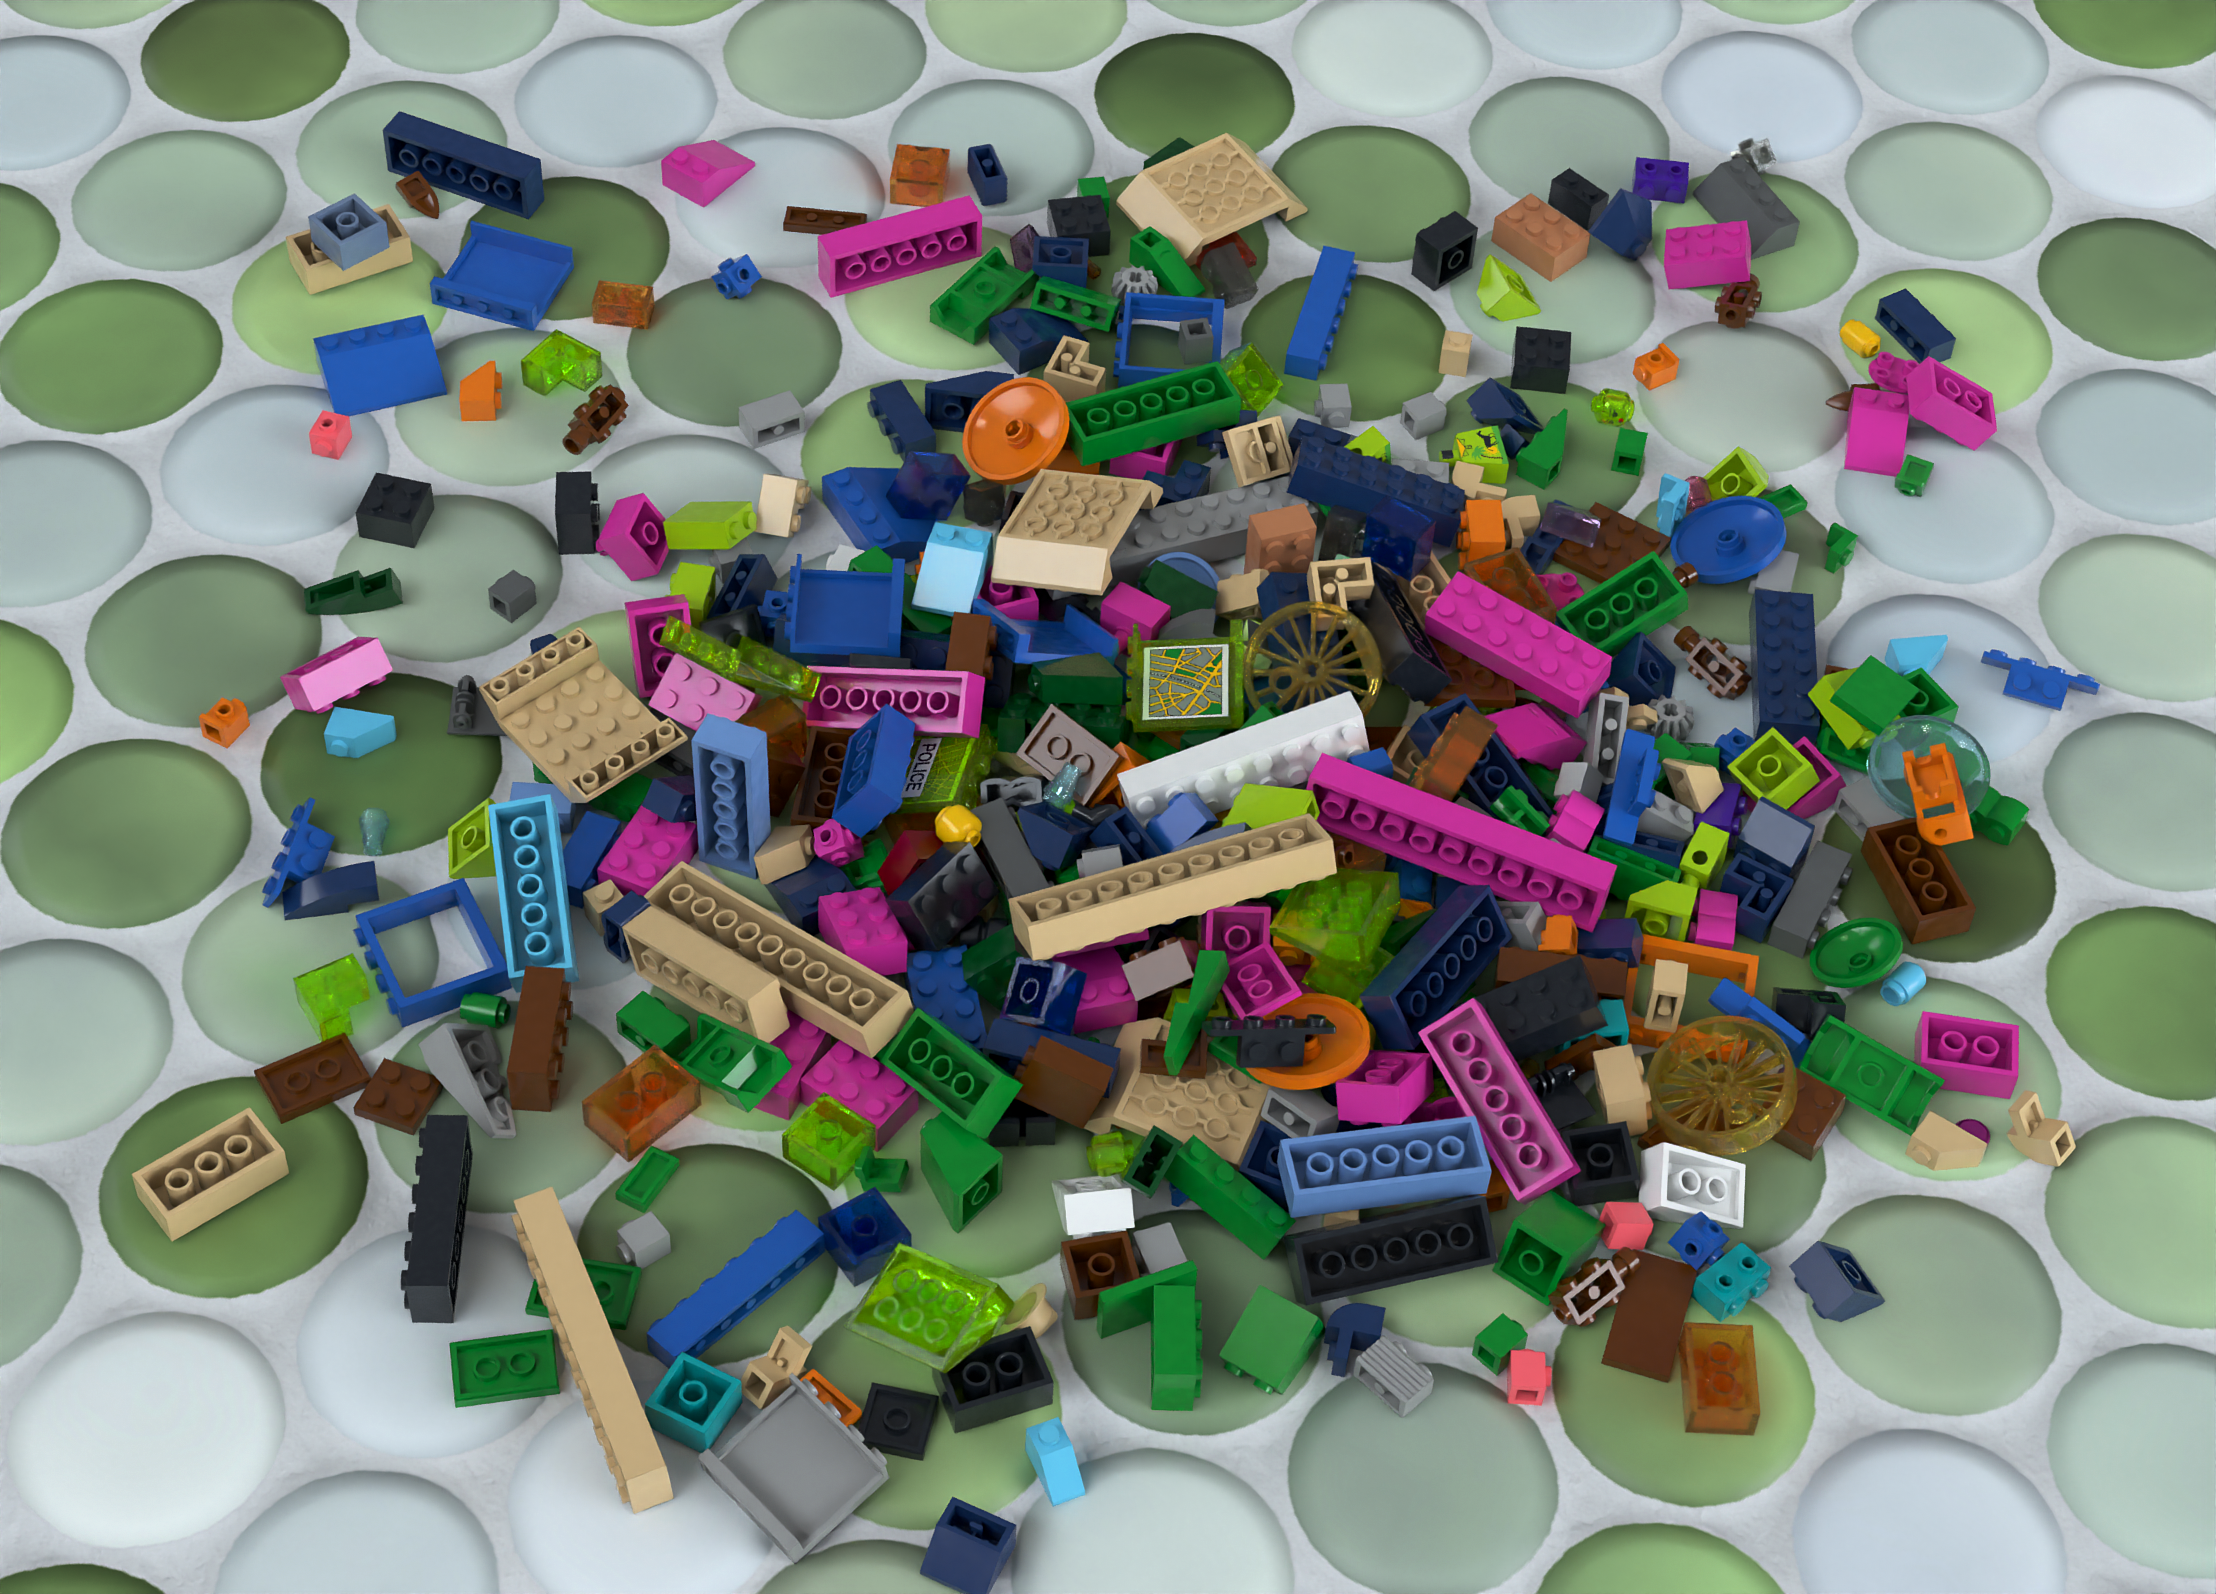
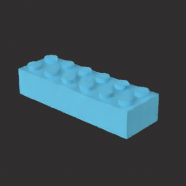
M551 794L488 805L508 977L516 993L521 992L525 966L564 968L566 981L571 983L578 982L579 975L558 810Z

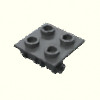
M470 675L463 676L458 681V687L453 688L447 734L508 736L497 723L479 691V687L476 686L474 678Z

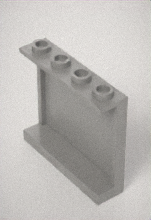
M791 1373L789 1379L792 1385L715 1454L707 1448L697 1458L703 1470L796 1564L889 1479V1475L885 1467L888 1462L881 1452L875 1447L869 1450L862 1443L865 1439L858 1429L852 1424L846 1427L839 1420L842 1416L829 1401L823 1404L816 1397L819 1394L818 1391L806 1378L800 1381Z

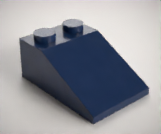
M1012 308L989 318V343L1018 375L1049 363L1064 335L1088 342L1069 320L1031 308Z
M983 371L927 383L925 385V418L932 429L963 433L968 417L976 404L993 388L1014 379V374Z
M817 854L806 868L769 884H764L790 923L812 936L821 933L818 928L819 896L831 895L836 892L856 891L842 870L819 858Z

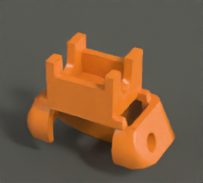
M1941 743L1930 746V755L1915 758L1913 750L1902 752L1904 761L1903 773L1905 781L1910 787L1917 814L1916 824L1921 837L1928 843L1939 846L1974 839L1954 756L1952 753L1947 752L1946 744ZM1953 803L1955 812L1924 819L1923 809Z

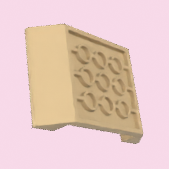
M1228 133L1140 171L1116 200V205L1140 231L1151 226L1169 239L1188 266L1200 262L1202 246L1276 212L1285 221H1288L1306 213L1308 209L1245 142Z
M1040 469L997 537L991 581L993 583L1027 586L1036 589L1044 588L1062 592L1069 591L1089 595H1102L1112 579L1110 556L1139 508L1154 509L1163 494V488L1149 480Z
M580 627L479 686V691L500 728L571 803L589 802L688 740L687 735L670 718L660 722L599 660L597 644Z
M1157 1017L1123 1024L1113 1046L1120 1048L1121 1052L1119 1071L1109 1099L1101 1098L1084 1129L1108 1138L1113 1126L1116 1125L1146 1136L1155 1125L1183 1142L1181 1147L1194 1134L1234 1169L1239 1171L1260 1121L1271 1124L1260 1114L1268 1089L1273 1086L1263 1082L1259 1084L1208 1051L1205 1079L1140 1073V1045L1142 1039L1167 1041L1171 1022ZM1207 1036V1048L1209 1042L1212 1041L1214 1038Z

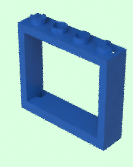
M1126 292L1125 306L1119 305L1118 320H1123V322H1118L1117 339H1122V341H1116L1115 358H1120V361L1114 360L1113 377H1119L1118 388L1183 371L1182 369L1128 366L1132 319L1180 322L1207 318L1209 324H1212L1211 330L1214 336L1212 361H1209V363L1218 361L1220 364L1224 299Z
M464 878L355 915L357 929H354L353 933L356 937L357 945L359 948L365 947L367 952H364L367 966L370 971L376 970L375 981L379 992L387 994L389 999H386L389 1013L392 1016L397 1015L402 1028L459 1008L465 994L479 992L495 995L512 989L508 977L507 963ZM457 906L488 969L405 998L375 934Z

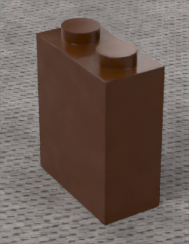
M1041 1035L1035 1047L1028 1046L1021 1061L1025 1065L1018 1064L1013 1074V1077L1023 1084L1015 1099L1084 1129L1106 1091L1114 1068Z

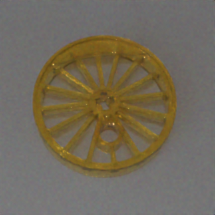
M1299 602L1288 605L1271 614L1253 633L1243 659L1244 688L1255 712L1262 706L1259 698L1273 692L1277 696L1282 697L1276 703L1281 709L1303 687L1293 711L1301 708L1309 688L1310 705L1315 703V688H1317L1321 700L1326 699L1321 685L1333 696H1337L1338 693L1326 682L1328 681L1364 696V699L1359 704L1364 719L1373 708L1382 683V659L1377 643L1369 629L1349 611L1326 602ZM1311 614V655H1308L1294 620L1295 617ZM1317 615L1334 616L1316 656ZM1290 620L1303 652V658L1274 630L1277 626ZM1339 620H1341L1348 634L1323 657ZM1272 634L1299 663L1262 649L1260 646L1265 638ZM1351 640L1353 641L1357 651L1329 662ZM1258 653L1291 666L1278 667L1276 669H1253ZM1360 657L1364 668L1331 669ZM1314 665L1317 669L1315 677L1306 674L1309 672L1308 666ZM1366 675L1369 686L1368 691L1331 676ZM1269 676L1270 686L1256 692L1253 677ZM1280 676H1290L1292 683L1289 688L1280 690L1276 688L1277 679Z
M1739 1016L1709 1017L1679 1029L1657 1050L1647 1075V1083L1651 1095L1649 1103L1654 1117L1664 1133L1683 1148L1714 1156L1742 1153L1758 1147L1771 1139L1783 1128L1790 1118L1798 1095L1796 1068L1783 1040L1764 1024ZM1751 1040L1756 1042L1757 1044L1736 1066L1744 1041ZM1735 1042L1728 1063L1725 1065L1723 1064L1721 1047ZM1716 1049L1717 1065L1712 1066L1705 1054ZM1765 1049H1769L1775 1054L1750 1067ZM1699 1058L1705 1066V1068L1707 1069V1072L1701 1070L1700 1068L1696 1067L1690 1062ZM1780 1064H1783L1785 1067L1784 1073L1759 1076ZM1682 1068L1697 1078L1672 1073ZM1663 1083L1688 1087L1686 1089L1660 1093ZM1783 1084L1781 1092L1757 1089ZM1751 1099L1774 1102V1104L1767 1110ZM1688 1100L1667 1112L1661 1106V1104ZM1735 1104L1743 1105L1739 1109H1731ZM1722 1106L1725 1131L1713 1132ZM1697 1109L1683 1125L1676 1121V1119ZM1710 1111L1704 1131L1694 1129ZM1753 1112L1760 1116L1750 1123L1749 1120ZM1730 1123H1744V1126L1731 1130Z

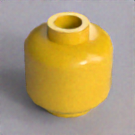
M963 805L947 806L939 812L935 819L936 835L944 843L955 841L970 842L975 847L981 839L982 822Z

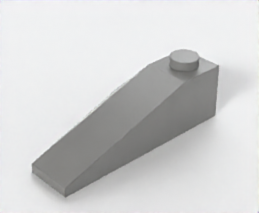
M444 1023L419 1043L424 1055V1061L430 1068V1071L490 1138L512 1139L517 1135L511 1104L504 1098L503 1088L507 1086L504 1076L499 1075L498 1064L502 1062L501 1054L488 1025Z

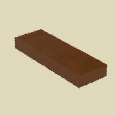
M787 206L783 231L824 235L867 223V214Z

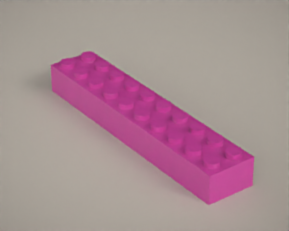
M1324 753L1321 754L1309 776L1306 790L1314 792L1320 812L1316 821L1323 829L1467 885H1490L1494 895L1511 902H1539L1545 915L1550 917L1558 914L1572 916L1576 927L1593 933L1604 908L1617 865Z

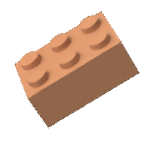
M1530 193L1495 217L1491 241L1552 282L1587 257L1591 234Z
M1305 503L1249 515L1244 574L1251 573L1253 569H1265L1269 571V574L1271 572H1308L1310 562H1313L1317 527Z

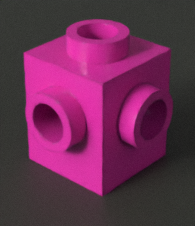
M829 819L824 822V825L813 829L815 838L814 850L817 856L839 868L864 856L861 838L834 819Z

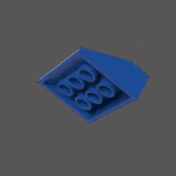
M424 314L313 338L317 364L334 413L353 416L447 395V389Z
M846 467L822 476V501L856 549L867 551L878 545L892 560L893 558L905 559V564L919 559V552H925L934 524L938 521L899 468Z

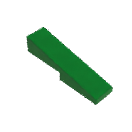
M1199 950L1188 1003L1175 1002L1164 1051V1060L1169 1075H1178L1201 1030L1202 1021L1206 1020L1230 972L1225 951Z

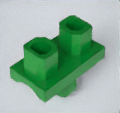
M1512 785L1489 807L1503 822L1539 836L1550 826L1548 823L1549 818L1542 811H1536L1528 803V796L1521 789L1516 790Z

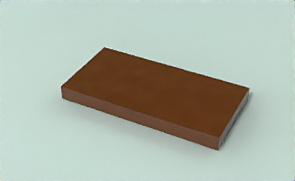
M1633 1249V1252L1640 1260L1641 1267L1631 1276H1625L1624 1285L1626 1288L1620 1294V1300L1618 1301L1601 1364L1668 1383L1697 1271L1691 1265Z

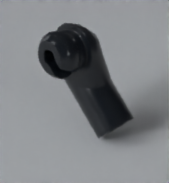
M1078 803L1073 808L1071 815L1097 828L1104 819L1120 809L1114 804H1104L1090 809Z

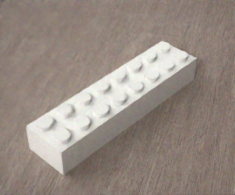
M1348 691L1117 774L1125 806H1127L1140 825L1146 830L1148 828L1146 826L1148 821L1157 814L1162 815L1169 808L1168 802L1178 793H1196L1210 811L1216 814L1232 808L1235 797L1239 795L1245 783L1289 788L1309 780V776L1322 753L1346 762L1349 757L1368 752L1370 749L1363 714L1351 692Z

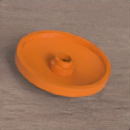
M1032 377L1012 379L993 388L976 404L964 428L963 452L969 466L984 480L998 485L1018 484L1035 477L1040 469H1046L1053 462L1065 443L1069 430V411L1066 402L1049 383Z
M1304 993L1264 1015V1020L1275 1019L1277 1015H1290L1295 1017V1019H1307V1015L1320 1014L1326 1016V1019L1336 1026V1034H1305L1303 1066L1246 1068V1070L1259 1081L1282 1089L1305 1090L1333 1084L1353 1073L1366 1059L1371 1045L1368 1021L1355 1005L1342 998L1327 994Z

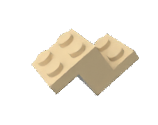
M1280 415L1222 432L1238 487L1290 472L1293 456Z

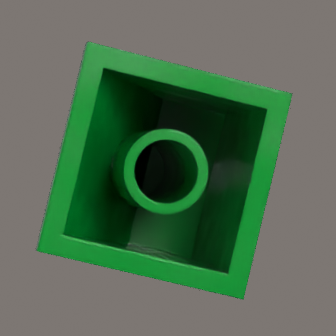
M942 1111L934 1119L927 1120L920 1130L921 1170L952 1229L959 1233L1002 1192L1003 1154L976 1134L965 1130Z
M1550 1190L1514 1219L1499 1253L1498 1263H1495L1492 1271L1544 1305L1549 1306L1551 1301L1548 1295L1557 1289V1284L1561 1280L1575 1275L1581 1268V1265L1591 1256L1596 1249L1606 1224Z
M1259 1285L1221 1350L1219 1357L1226 1363L1224 1369L1233 1375L1242 1378L1243 1374H1246L1255 1379L1253 1385L1261 1391L1271 1395L1274 1390L1283 1395L1324 1338L1326 1327L1319 1317Z

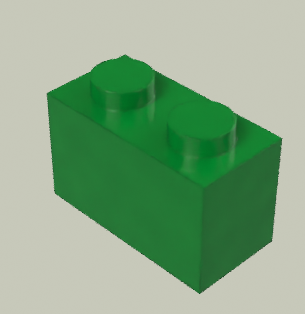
M645 991L640 992L616 1013L618 1033L661 1066L663 1064L658 1058L662 1053L678 1056L691 1045L690 1024L687 1019L680 1014L676 1015L666 1008L662 1000L650 996Z

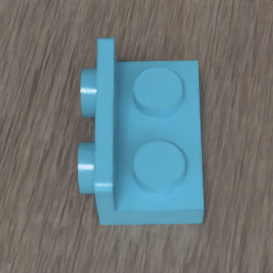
M1665 473L1661 477L1656 516L1659 517L1657 527L1660 528V533L1672 539L1677 526L1685 518L1690 483Z

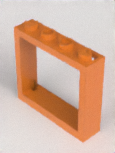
M1642 934L1644 940L1640 964L1655 966L1656 959L1688 964V973L1719 979L1727 978L1730 981L1745 983L1744 991L1751 997L1754 996L1759 956ZM1627 968L1626 993L1623 1005L1629 1026L1628 1043L1654 1047L1663 1051L1670 1050L1690 1054L1694 1057L1721 1060L1726 1063L1743 1064L1749 1033L1740 1026L1738 1036L1683 1025L1677 1026L1676 1033L1644 1028L1645 1018L1631 1016L1638 968Z

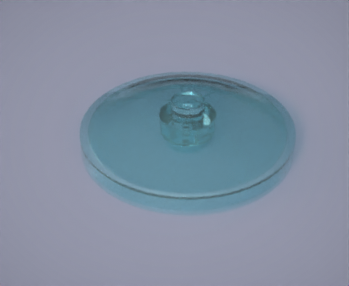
M1928 715L1903 717L1893 721L1880 736H1876L1867 759L1868 777L1876 794L1889 808L1906 818L1917 817L1910 787L1907 785L1903 773L1904 761L1902 752L1913 750L1915 758L1930 755V746L1945 743L1947 752L1952 753L1954 756L1968 814H1971L1982 802L1990 784V765L1984 749L1968 731L1949 720ZM1953 803L1922 810L1925 819L1955 812Z

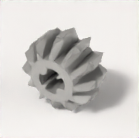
M1132 264L1129 269L1122 267L1120 272H1116L1113 277L1112 296L1121 299L1120 304L1125 305L1126 292L1156 294L1158 289L1157 278L1154 277L1152 270L1145 271L1144 266L1135 268Z
M1661 695L1658 700L1651 699L1648 707L1657 711L1658 723L1647 725L1644 732L1651 733L1650 735L1654 736L1655 739L1667 733L1677 742L1679 739L1686 740L1694 725L1693 708L1686 706L1685 699L1677 701L1674 695L1670 699H1667L1664 695Z

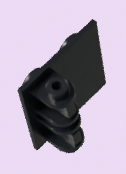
M1562 1062L1553 1069L1543 1070L1541 1074L1536 1073L1532 1078L1527 1079L1557 1131L1596 1115V1111L1572 1080V1076L1575 1075V1069L1571 1063L1566 1064Z

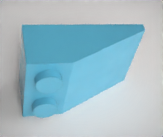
M935 522L927 541L911 609L953 616L954 612L971 614L973 598L977 599L993 559L992 533Z

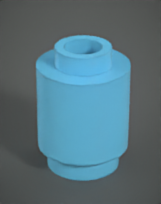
M1903 962L1883 981L1880 989L1883 999L1892 1006L1906 1004L1925 986V973L1919 965Z

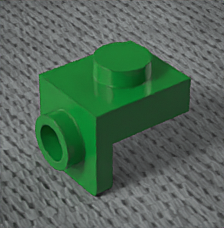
M1907 454L1902 468L1895 478L1894 487L1906 496L1912 497L1917 495L1921 497L1934 468V463Z
M1833 523L1830 526L1826 545L1831 548L1829 549L1824 569L1834 574L1842 565L1846 567L1854 556L1858 535L1837 523Z
M871 1146L863 1147L860 1157L855 1160L854 1164L855 1176L859 1178L863 1191L901 1192L909 1171L907 1159L875 1158Z

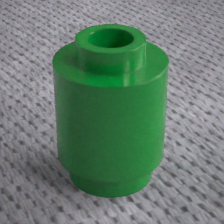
M473 992L472 994H465L461 1001L460 1017L467 1020L469 1024L488 1025V1027L499 1029L510 1018L511 1007L507 1004L505 997Z

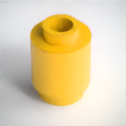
M1849 320L1840 330L1839 335L1842 338V342L1861 358L1872 357L1880 349V336L1861 321Z

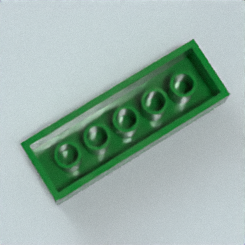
M1216 361L1066 402L1069 411V430L1066 440L1083 467L1239 423L1241 397L1219 362Z

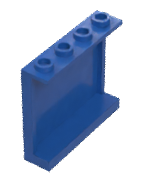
M471 221V237L444 278L434 276L430 282L432 304L534 331L574 269L572 247Z
M797 554L796 566L790 567V584L788 588V602L793 603H787L786 621L791 622H785L784 639L790 640V652L850 655V653L900 657L905 559L893 558L892 573L802 569V554Z
M973 598L971 614L991 616L992 624L997 626L996 633L999 634L997 650L1014 663L1032 664V662L1099 652L1114 667L1115 659L1119 654V639L1071 604H1066L1063 622L1010 619L985 599Z

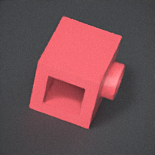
M322 410L309 432L312 454L339 460L352 438L349 416Z
M1606 1202L1599 1221L1606 1224L1601 1238L1608 1249L1628 1247L1631 1250H1643L1648 1237L1653 1231L1654 1224L1642 1203Z
M1531 1349L1511 1350L1507 1366V1402L1509 1404L1542 1406L1546 1387L1551 1385L1552 1375L1551 1366L1545 1365V1352H1535Z

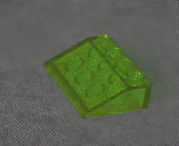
M1336 868L1337 873L1328 875L1322 880H1311L1297 884L1270 925V934L1334 967L1346 968L1351 971L1366 970L1401 906L1398 873Z
M899 1242L844 1327L866 1339L946 1373L998 1333L1016 1304L999 1284Z

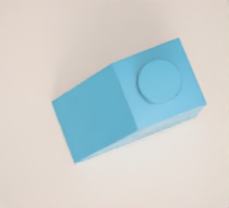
M1947 634L1890 639L1885 655L1887 667L1900 676H1904L1922 667L1929 675L1943 658L1948 641Z
M334 707L324 732L327 754L359 758L395 741L397 737L394 716Z
M1059 1417L1026 1428L1025 1451L1052 1506L1054 1507L1085 1495L1073 1446Z

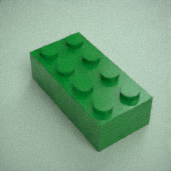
M1652 551L1555 613L1556 622L1563 630L1614 657L1620 653L1636 633L1642 632L1647 636L1688 610V593L1658 555Z
M918 1007L880 1060L965 1130L984 1139L988 1137L1023 1086L1022 1083L939 1018Z

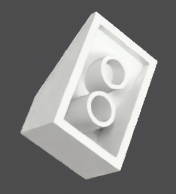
M1660 1143L1641 1151L1639 1203H1642L1650 1218L1661 1221L1684 1223L1687 1219L1702 1211L1720 1227L1741 1229L1743 1228L1746 1165L1673 1144Z
M1117 1173L1052 1181V1188L1063 1229L1067 1235H1073V1239L1092 1237L1093 1232L1106 1231V1234L1126 1231V1228L1135 1227L1131 1187L1121 1182V1178Z

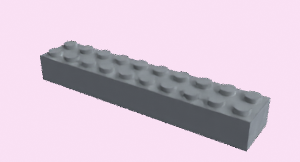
M1289 476L1154 507V509L1138 511L1109 558L1112 579L1107 587L1118 585L1120 581L1126 583L1137 580L1144 566H1148L1157 557L1171 552L1190 553L1207 563L1246 554L1249 515L1305 503L1316 525L1319 512L1312 501L1286 493ZM1046 589L1052 600L1081 594Z

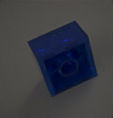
M910 451L887 492L886 498L903 519L947 520L971 475L955 454Z
M1386 495L1367 514L1362 554L1370 557L1372 562L1411 582L1430 562L1436 521Z
M1017 957L999 1019L1011 1020L1018 1024L1070 1036L1084 990L1087 973L1061 962L1033 961L1031 958Z
M876 1187L818 1217V1228L825 1236V1249L854 1287L912 1256V1234Z

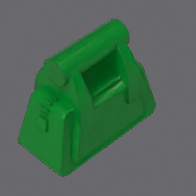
M876 838L863 847V857L839 867L856 891L868 887H880L881 891L886 893V889L877 871L887 858L888 852L882 839Z

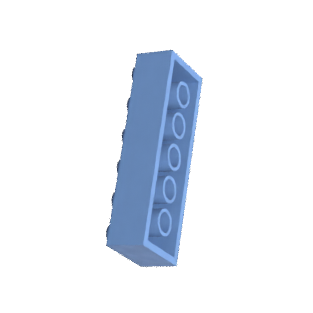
M708 713L691 740L699 861L756 880L758 878V871L753 857L771 834L767 734L756 727H749L731 721L728 718Z
M1476 1116L1280 1140L1277 1159L1291 1218L1487 1193L1492 1172Z

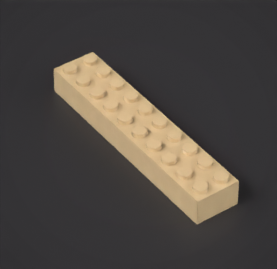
M1308 813L1008 899L1013 930L1033 961L1038 959L1047 960L1059 953L1078 951L1090 944L1109 942L1121 935L1140 933L1152 926L1171 924L1176 919L1190 915H1202L1207 910L1233 906L1238 901L1249 898H1261L1269 892L1280 889H1292L1297 884L1307 881L1322 880L1328 875L1337 873L1333 839Z
M683 861L644 895L653 908L662 913H668L674 920L683 925H689L693 931L703 937L708 936L715 944L724 949H730L736 956L745 961H751L765 973L773 974L780 983V994L787 1009L871 1059L905 1026L914 1013L906 989Z
M553 1187L514 1200L517 1214L511 1217L517 1231L518 1242L522 1252H525L528 1259L527 1264L531 1275L538 1284L537 1288L543 1305L548 1309V1316L553 1330L560 1339L559 1343L564 1358L570 1364V1371L576 1388L580 1389L584 1408L588 1417H591L597 1441L600 1446L602 1445L605 1452L604 1457L611 1475L614 1474L617 1483L616 1487L622 1503L629 1502L635 1514L674 1499L665 1461Z

